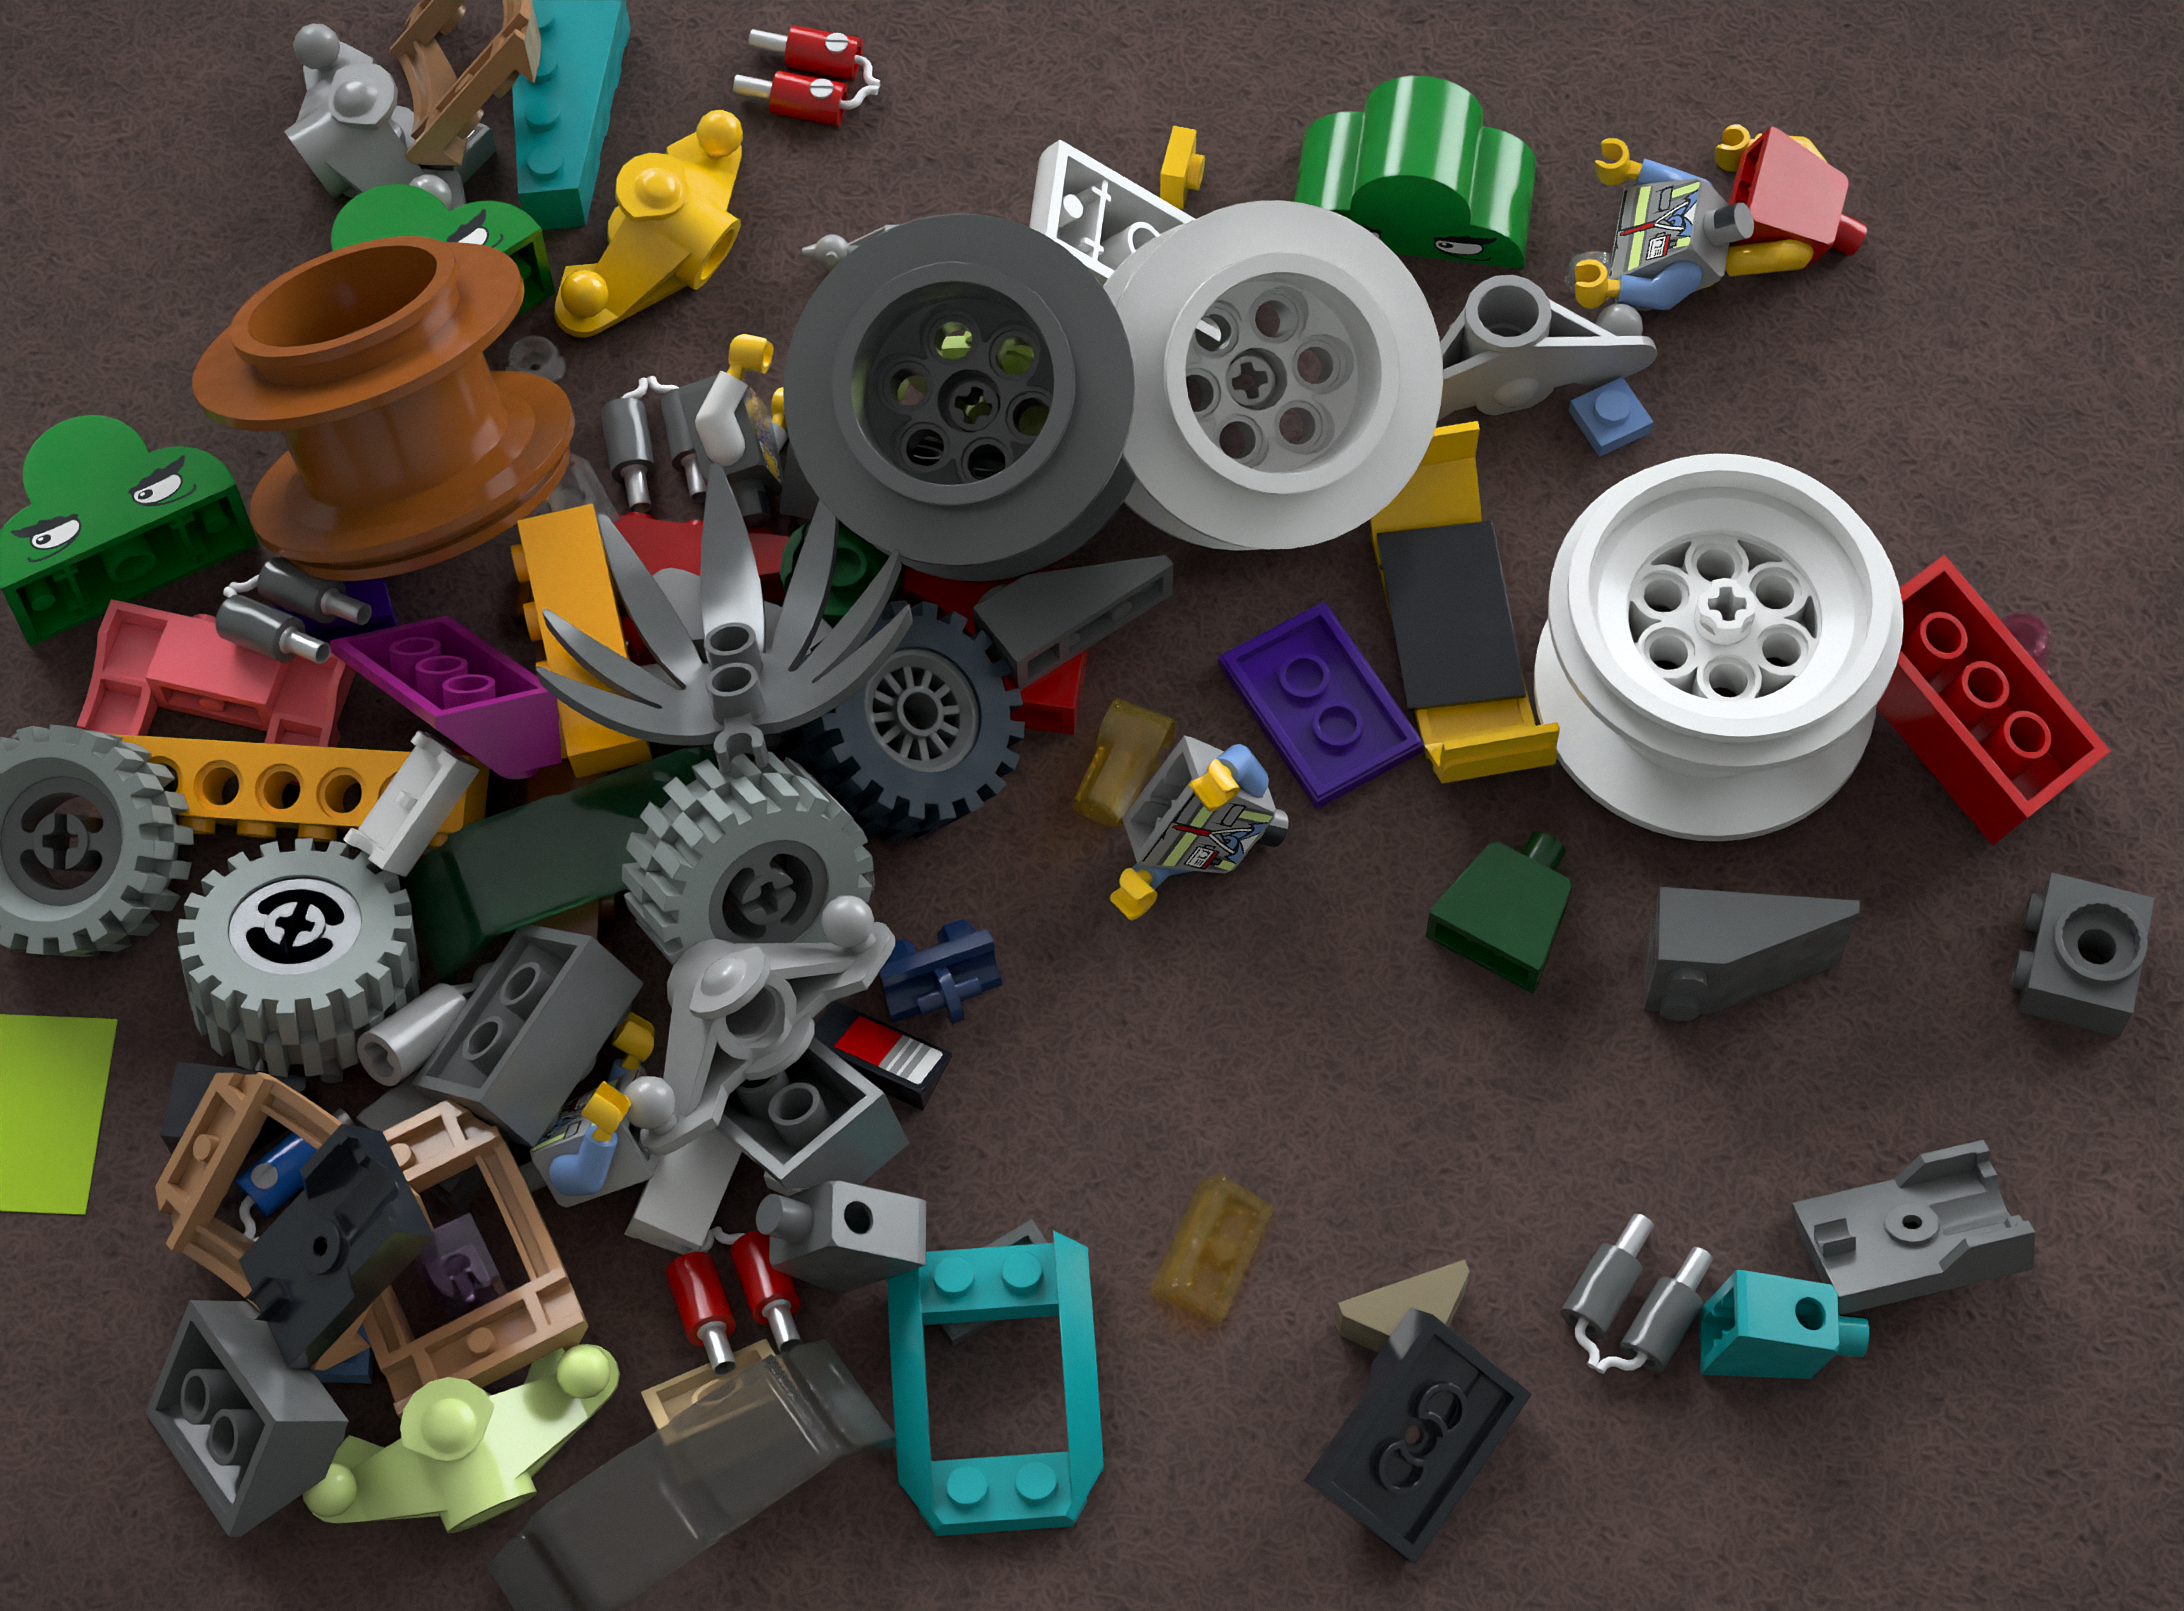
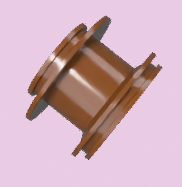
M421 236L388 237L350 245L307 261L268 283L239 309L231 325L211 343L197 363L192 378L193 393L203 413L211 420L234 429L281 431L288 447V451L273 464L258 483L249 506L251 525L259 541L268 550L288 559L301 570L320 579L357 581L399 575L448 560L493 539L515 525L517 520L525 518L553 492L567 470L571 455L569 443L574 433L575 417L567 394L554 382L538 375L517 371H490L482 352L510 325L523 302L524 282L516 263L508 255L492 247L480 244L441 242L433 238Z

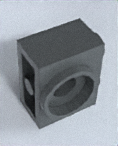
M2051 872L2041 895L2030 893L2022 919L2021 930L2032 932L2029 951L2019 949L2012 969L2010 987L2021 990L2017 1011L2120 1037L2134 1012L2142 964L2147 952V937L2155 898ZM2087 950L2096 953L2103 960L2104 964H2093L2086 961L2079 951Z

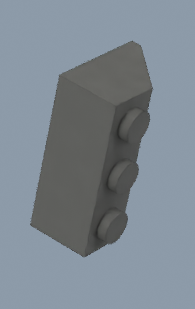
M522 923L411 1085L438 1103L450 1099L470 1110L473 1116L492 1127L496 1125L505 1140L534 1148L540 1138L548 1134L555 1126L559 1117V1110L576 1084L586 1078L593 1069L596 1055L613 1029L622 1024L628 1017L632 1009V1001L644 985V982L592 936Z
M814 1036L806 1051L784 1071L766 1079H746L731 1092L719 1126L715 1127L784 1188H811L827 1181H843L861 1185L910 1144L885 1093Z
M189 1300L145 1414L229 1537L242 1536L325 1479L335 1453L344 1440L345 1429L349 1421L311 1369L287 1366L267 1321L255 1320L261 1312L249 1301Z

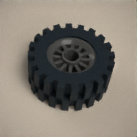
M907 600L893 601L885 605L875 625L857 650L894 619L907 605ZM921 601L911 608L913 622L906 635L885 664L855 694L826 714L801 726L780 732L781 738H796L798 748L786 754L785 757L805 767L807 773H810L855 818V822L863 830L866 838L882 830L883 842H900L911 835L916 840L934 833L984 806L983 802L996 796L1007 784L1001 777L1015 770L1020 757L1019 754L1007 749L1024 739L1025 722L1010 720V712L1023 706L1020 689L1005 691L1001 680L1013 672L1005 657L994 663L991 662L984 651L994 642L983 630L971 637L962 632L968 621L966 617L952 611L940 620H937L938 604ZM824 639L810 648V650L813 652ZM811 653L808 654L807 656H805V657L803 658V660L801 661V663H800V665L798 666V668H799V667L804 663V661L811 655ZM903 707L913 715L916 728L911 726L906 720Z

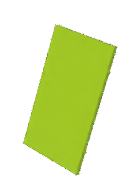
M0 1014V1211L86 1215L118 1019Z

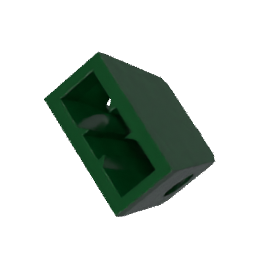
M1540 831L1532 833L1521 853L1501 842L1489 843L1434 904L1429 912L1425 937L1534 994L1540 983L1568 907L1573 886L1568 877L1555 871L1566 853L1564 845L1555 837Z

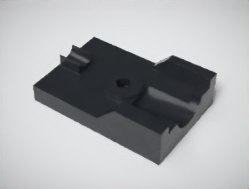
M341 1124L300 1168L304 1190L239 1259V1263L252 1288V1291L245 1299H249L258 1306L261 1314L255 1320L267 1321L288 1367L309 1370L435 1238L383 1132L379 1130ZM324 1239L327 1240V1244H322Z
M1410 1308L1372 1362L1366 1392L1304 1481L1405 1560L1416 1564L1532 1394L1435 1315ZM1416 1425L1420 1432L1419 1438L1415 1443L1408 1444L1405 1439V1433L1409 1427Z

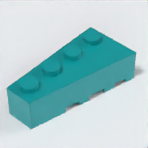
M532 0L541 37V57L535 83H532L520 73L512 86L518 194L521 208L535 220L542 230L586 226L599 171L604 137L607 136L612 101L622 70L623 53L631 30L626 0Z

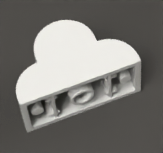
M1058 140L1049 146L1039 159L1029 227L1047 235L1069 250L1092 272L1102 287L1120 264L1143 244L1167 230L1195 220V218L1062 140ZM1202 317L1195 329L1196 340L1205 350L1213 351L1220 343V329L1212 319Z

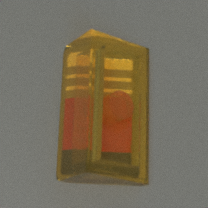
M1223 1174L1201 1179L1149 1294L1215 1323L1222 1324L1274 1207Z

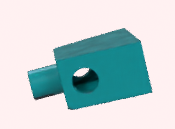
M1736 1270L1699 1310L1701 1375L1811 1379L1835 1355L1862 1358L1867 1351L1869 1343V1325L1866 1317L1838 1315V1292L1831 1284Z

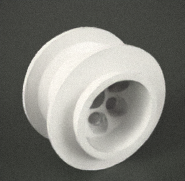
M1275 200L1236 204L1215 210L1154 237L1128 256L1103 285L1104 290L1111 298L1122 320L1134 363V412L1122 458L1135 477V481L1124 503L1152 526L1188 543L1213 549H1292L1315 545L1343 535L1374 517L1397 496L1417 470L1429 447L1441 406L1443 362L1439 336L1425 296L1412 274L1397 255L1364 227L1342 215L1305 203ZM1262 304L1274 307L1279 315L1280 326L1273 337L1265 336L1256 326V312ZM1202 317L1212 319L1220 329V343L1213 351L1205 350L1196 340L1195 329ZM1304 350L1312 351L1318 356L1321 363L1320 376L1313 384L1306 382L1300 377L1297 370V361ZM1241 374H1252L1254 386L1246 388L1245 391L1240 389L1234 390L1232 378L1238 377ZM1186 377L1197 381L1203 391L1202 403L1194 412L1188 397ZM1287 410L1295 411L1303 421V434L1295 444L1286 441L1280 433V419ZM1228 423L1239 427L1245 439L1244 448L1236 458L1226 455L1219 443L1220 433Z
M1704 454L1674 459L1644 469L1625 478L1606 490L1579 516L1563 541L1551 575L1548 595V619L1540 637L1534 667V696L1541 725L1554 722L1559 724L1560 733L1557 743V759L1572 779L1605 808L1633 824L1672 837L1697 841L1742 840L1786 828L1804 819L1822 807L1842 788L1859 764L1869 742L1876 717V705L1887 689L1902 645L1903 605L1894 570L1875 535L1844 500L1814 478L1783 464L1738 454ZM1766 658H1779L1785 667L1775 666L1768 662ZM1664 660L1673 663L1678 668L1665 670L1653 662ZM1713 688H1728L1737 696L1731 698L1723 697L1715 693Z

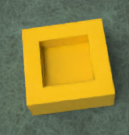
M1173 126L1160 175V198L1178 209H1183L1188 189L1198 191L1200 188L1205 156L1196 154L1197 130Z

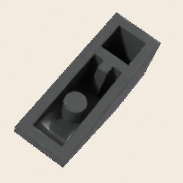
M1167 555L1026 574L1009 585L1000 584L991 588L981 597L978 604L973 607L975 634L983 630L994 643L986 652L994 662L1003 657L1006 658L1013 671L1006 677L1016 689L1019 688L1021 691L1173 595V563Z

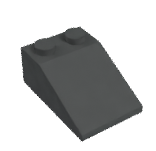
M1660 887L1645 938L1644 1010L1660 1011V1015L1663 1018L1672 1021H1689L1697 1018L1699 1014H1712L1839 965L1860 913V901Z

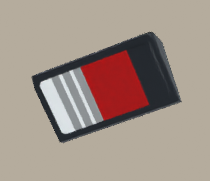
M837 1001L814 1027L815 1038L882 1092L922 1111L926 1107L952 1058V1053Z

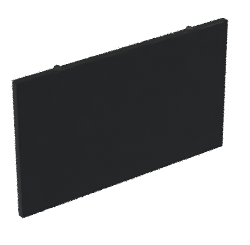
M1493 520L1377 533L1381 559L1379 568L1383 570L1401 672L1399 678L1402 679L1407 711L1526 698Z

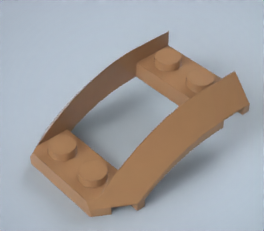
M420 0L403 25L407 29L390 47L389 51L399 60L408 80L413 98L414 122L411 137L416 141L406 151V159L413 164L461 166L468 136L478 125L484 114V111L480 109L492 94L498 99L502 98L514 85L520 73L532 83H535L541 57V37L532 0H502L504 8L502 30L458 79L434 36L438 31L446 36L455 28L466 11V8L462 5L466 0Z
M235 1072L216 1073L159 1178L155 1189L159 1212L170 1214L173 1230L165 1244L171 1251L184 1253L207 1268L245 1298L252 1291V1288L239 1263V1259L255 1242L216 1218L214 1214L228 1193L234 1177L253 1142L258 1137L267 1116L269 1115L317 1150L343 1123L269 1074L261 1072L252 1075ZM411 1188L431 1230L435 1231L421 1197ZM247 1299L250 1303H252V1304L259 1310L258 1306H257L254 1302H252V1301H250L249 1299ZM372 1304L312 1365L314 1370L325 1371L371 1347L357 1331Z
M447 1099L383 1131L408 1184L417 1194L478 1164L531 1282L416 1340L392 1285L390 1284L375 1299L362 1324L379 1368L389 1384L395 1400L393 1405L399 1418L402 1420L403 1409L412 1395L430 1381L452 1377L468 1380L479 1388H483L560 1348H563L566 1352L571 1347L579 1345L589 1327L545 1222L499 1128L496 1125L492 1127L473 1116L470 1110Z

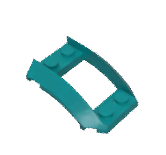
M1054 1230V1243L926 1252L925 1266L887 1279L898 1483L919 1508V1515L935 1536L1072 1527L1087 1504V1496L1101 1472H1104L1088 1247ZM1059 1316L1068 1452L932 1461L924 1325Z

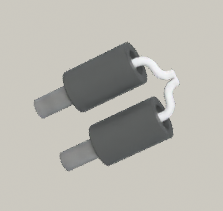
M655 376L639 379V387L636 390L606 403L600 409L611 476L615 481L625 483L631 512L645 513L651 509L646 479L651 478L656 472V462L646 410L643 402L638 400L646 393L648 384L654 392L664 394L660 399V407L671 464L675 470L686 472L691 500L698 503L706 501L707 486L701 475L677 390L679 387L660 385Z
M274 557L264 565L259 575L244 583L231 582L229 587L224 589L223 594L228 599L221 605L215 624L216 631L221 638L279 662H289L298 655L318 664H323L329 658L330 645L306 635L305 625L301 619L242 595H237L236 592H247L257 587L261 599L322 624L331 623L339 616L359 625H364L370 619L372 611L370 605L348 597L346 587L342 581L315 578L291 563L288 559Z
M1634 1214L1616 1245L1608 1243L1599 1245L1560 1310L1562 1318L1568 1324L1575 1327V1337L1578 1343L1589 1353L1590 1358L1587 1365L1602 1374L1609 1367L1635 1370L1641 1367V1365L1652 1372L1662 1373L1703 1305L1702 1299L1695 1290L1712 1263L1713 1257L1707 1251L1699 1247H1693L1674 1279L1660 1277L1621 1341L1619 1345L1620 1350L1631 1360L1615 1356L1607 1357L1599 1362V1350L1586 1337L1585 1333L1596 1339H1602L1606 1335L1643 1272V1266L1635 1257L1653 1229L1654 1224L1641 1214Z

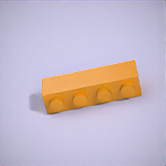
M593 503L517 520L522 543L511 546L512 558L519 583L530 581L534 602L523 604L524 614L532 642L543 639L547 657L545 661L536 662V667L545 668L572 680L619 695L586 671L561 646L547 628L542 612L544 608L554 612L577 629L630 661L609 563ZM557 698L560 718L561 759L569 758L576 778L652 761L648 741L631 737L600 725L573 710Z

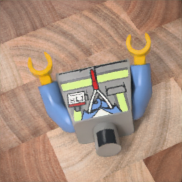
M1616 138L1603 140L1601 142L1602 155L1609 160L1618 162L1607 164L1603 161L1595 160V170L1599 180L1607 186L1622 184L1627 179L1634 180L1636 183L1635 185L1625 187L1623 191L1608 278L1606 267L1597 260H1582L1575 266V280L1577 281L1575 283V297L1579 304L1589 309L1597 308L1610 297L1615 298L1616 304L1625 303L1636 310H1669L1690 293L1718 282L1725 272L1729 243L1750 238L1753 234V216L1747 205L1744 203L1729 205L1713 188L1712 184L1701 177L1645 158L1642 164L1631 161L1628 147L1623 141Z
M1184 735L1122 818L1137 863L1132 868H1127L1122 872L1119 879L1121 887L1111 894L1110 901L1129 920H1135L1149 910L1157 898L1155 889L1168 876L1191 871L1227 873L1238 866L1255 843L1277 847L1283 842L1288 831L1287 814L1285 811L1275 808L1268 788V774L1246 746L1236 744L1224 752L1195 738Z
M630 1012L625 1021L616 1028L611 1039V1045L627 1054L624 1059H616L613 1062L607 1083L603 1081L598 1088L562 1105L559 1110L558 1120L552 1130L540 1138L534 1148L532 1147L530 1150L513 1156L530 1192L548 1186L556 1202L560 1206L567 1208L653 1177L660 1155L656 1156L649 1153L640 1140L642 1128L633 1125L626 1117L631 1102L624 1095L631 1082L641 1076H647L645 1068L641 1066V1062H644L649 1057L654 1047L655 1030L652 1023Z

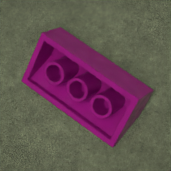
M449 616L330 640L331 653L501 777L508 779L529 778L538 773V768L562 763L557 698L540 684L538 676Z

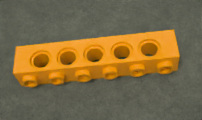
M111 734L123 737L122 742L138 744L152 753L147 762L165 765L170 773L176 771L178 787L175 793L184 794L189 808L188 811L175 815L177 825L193 827V834L215 835L216 824L237 825V835L245 837L275 839L276 829L285 828L298 829V839L313 838L314 842L330 843L331 840L337 841L338 832L348 833L350 828L359 829L411 754V752ZM461 755L479 768L480 771L426 848L458 851L460 850V840H483L490 768L472 756ZM236 775L239 780L238 793L230 803L225 805L222 799L223 786L229 778ZM298 779L300 783L299 798L291 807L285 809L282 802L284 788L292 780ZM359 782L362 789L360 803L354 810L346 813L343 807V796L352 784Z

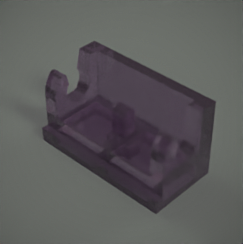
M471 1213L434 1229L435 1231L432 1232L435 1238L415 1258V1262L435 1306L440 1303L443 1304L450 1322L469 1313L476 1307H481L507 1294L500 1274Z

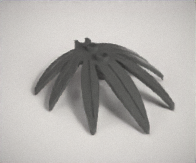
M713 463L710 466L705 501L700 575L702 619L705 634L704 647L708 663L703 664L682 621L637 554L610 518L604 514H599L598 523L606 555L625 609L651 655L682 690L674 689L545 608L542 609L546 626L561 646L586 671L619 695L583 684L539 666L536 667L540 684L548 692L573 710L609 729L656 743L670 745L714 744L719 769L723 774L731 773L732 759L743 753L753 754L757 768H762L767 765L769 760L764 739L765 734H774L801 726L839 706L878 672L906 635L913 622L910 604L906 605L894 619L857 650L875 625L894 589L902 567L899 550L896 549L891 554L860 598L798 668L822 620L831 590L837 556L839 519L819 499L784 600L772 649L766 654L764 599L752 545L723 468L719 463Z

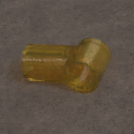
M1115 698L1102 722L1096 743L1097 752L1073 799L1074 809L1083 814L1088 820L1106 827L1124 828L1125 825L1122 818L1139 797L1150 772L1156 773L1161 767V764L1156 763L1162 748L1169 749L1172 744L1176 730V720L1121 698Z

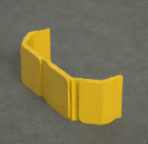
M1478 421L1435 428L1429 447L1408 483L1387 506L1370 519L1371 540L1388 609L1389 604L1383 570L1379 568L1381 559L1377 533L1482 522L1475 459L1480 430ZM1526 687V698L1414 710L1420 737L1425 744V757L1432 762L1433 771L1441 783L1556 764L1558 754L1557 743L1560 733L1558 722L1535 725Z

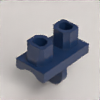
M961 919L943 925L942 929L937 933L939 945L923 951L916 952L913 943L907 942L904 939L895 942L891 955L878 972L886 1008L892 1023L917 1014L924 1015L944 1008L949 1022L953 1025L965 1019L961 1001L982 995L984 991L1001 986L1002 980L995 959L994 942L988 929L976 932L968 920Z

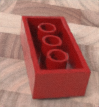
M1943 555L1899 588L1903 605L1904 623L1902 645L1893 675L1876 708L1990 844L1994 846L2109 754L2111 750L1950 560Z

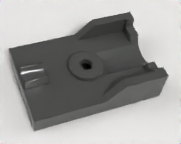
M1984 1140L1920 1154L1892 1180L1792 1203V1219L1796 1231L1822 1283L1831 1284L1838 1292V1315L2033 1270L2035 1231L2029 1220L2023 1221L2020 1215L2011 1217L2007 1211L2000 1193L1997 1173L1989 1161L1990 1150ZM1916 1222L1917 1229H1908L1904 1227V1224Z

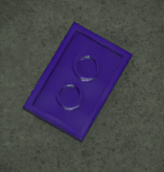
M1325 601L1218 656V666L1316 809L1424 752V742Z

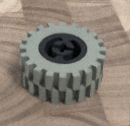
M304 838L295 839V851L280 853L278 842L275 841L260 845L262 858L250 862L243 852L229 858L227 862L230 874L224 877L215 870L207 874L201 880L204 896L190 893L184 904L186 919H179L177 935L180 945L178 946L191 1011H193L195 1025L201 1036L209 1034L211 1048L222 1057L234 1049L236 1064L252 1071L260 1059L266 1060L269 1075L287 1077L290 1064H303L305 1076L324 1074L322 1061L337 1058L341 1069L359 1063L357 1054L359 1037L420 995L418 980H421L411 903L406 889L400 890L399 877L395 873L386 870L379 872V867L368 859L370 855L363 850L354 860L350 859L348 844L332 840L326 852L315 851L314 839ZM290 960H295V964H290Z

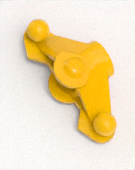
M724 110L710 111L701 118L697 126V132L668 146L666 154H643L634 157L623 165L616 179L615 198L619 206L614 209L608 221L607 240L609 245L598 263L565 267L554 307L555 320L565 333L574 337H590L686 286L698 290L722 263L737 238L741 227V220L727 212L742 157V146L740 143L743 140L740 121L732 113Z

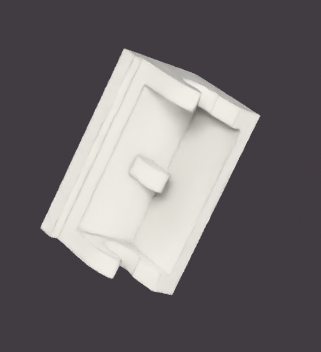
M420 730L417 731L411 740L416 745L364 822L358 830L350 828L343 838L349 845L356 846L369 854L370 857L368 859L381 869L404 877L408 875L480 771L479 768L433 735Z
M714 1128L682 1148L667 1155H660L653 1177L647 1180L624 1235L636 1239L639 1238L650 1244L683 1255L688 1253L690 1249L699 1251L742 1151Z

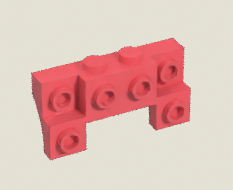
M111 599L98 631L93 674L88 694L76 725L77 728L107 734L147 736L158 707L267 731L264 743L337 748L341 737L337 728V722L356 670L331 653V651L329 658L323 664H318L298 655L291 661L282 663L221 638L216 631V617L196 614L193 617ZM294 779L288 783L291 785L300 786L298 779Z

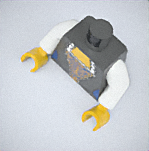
M742 334L735 337L730 344L728 358L730 367L727 372L720 371L718 375L679 387L677 390L701 475L706 486L708 485L710 466L713 463H719L733 491L746 529L765 525L772 519L767 498L782 493L784 476L779 451L789 435L786 432L783 387L777 389L773 394L771 404L773 418L771 419L767 406L744 380L746 370L763 374L768 371L774 347L770 342H767L766 338Z

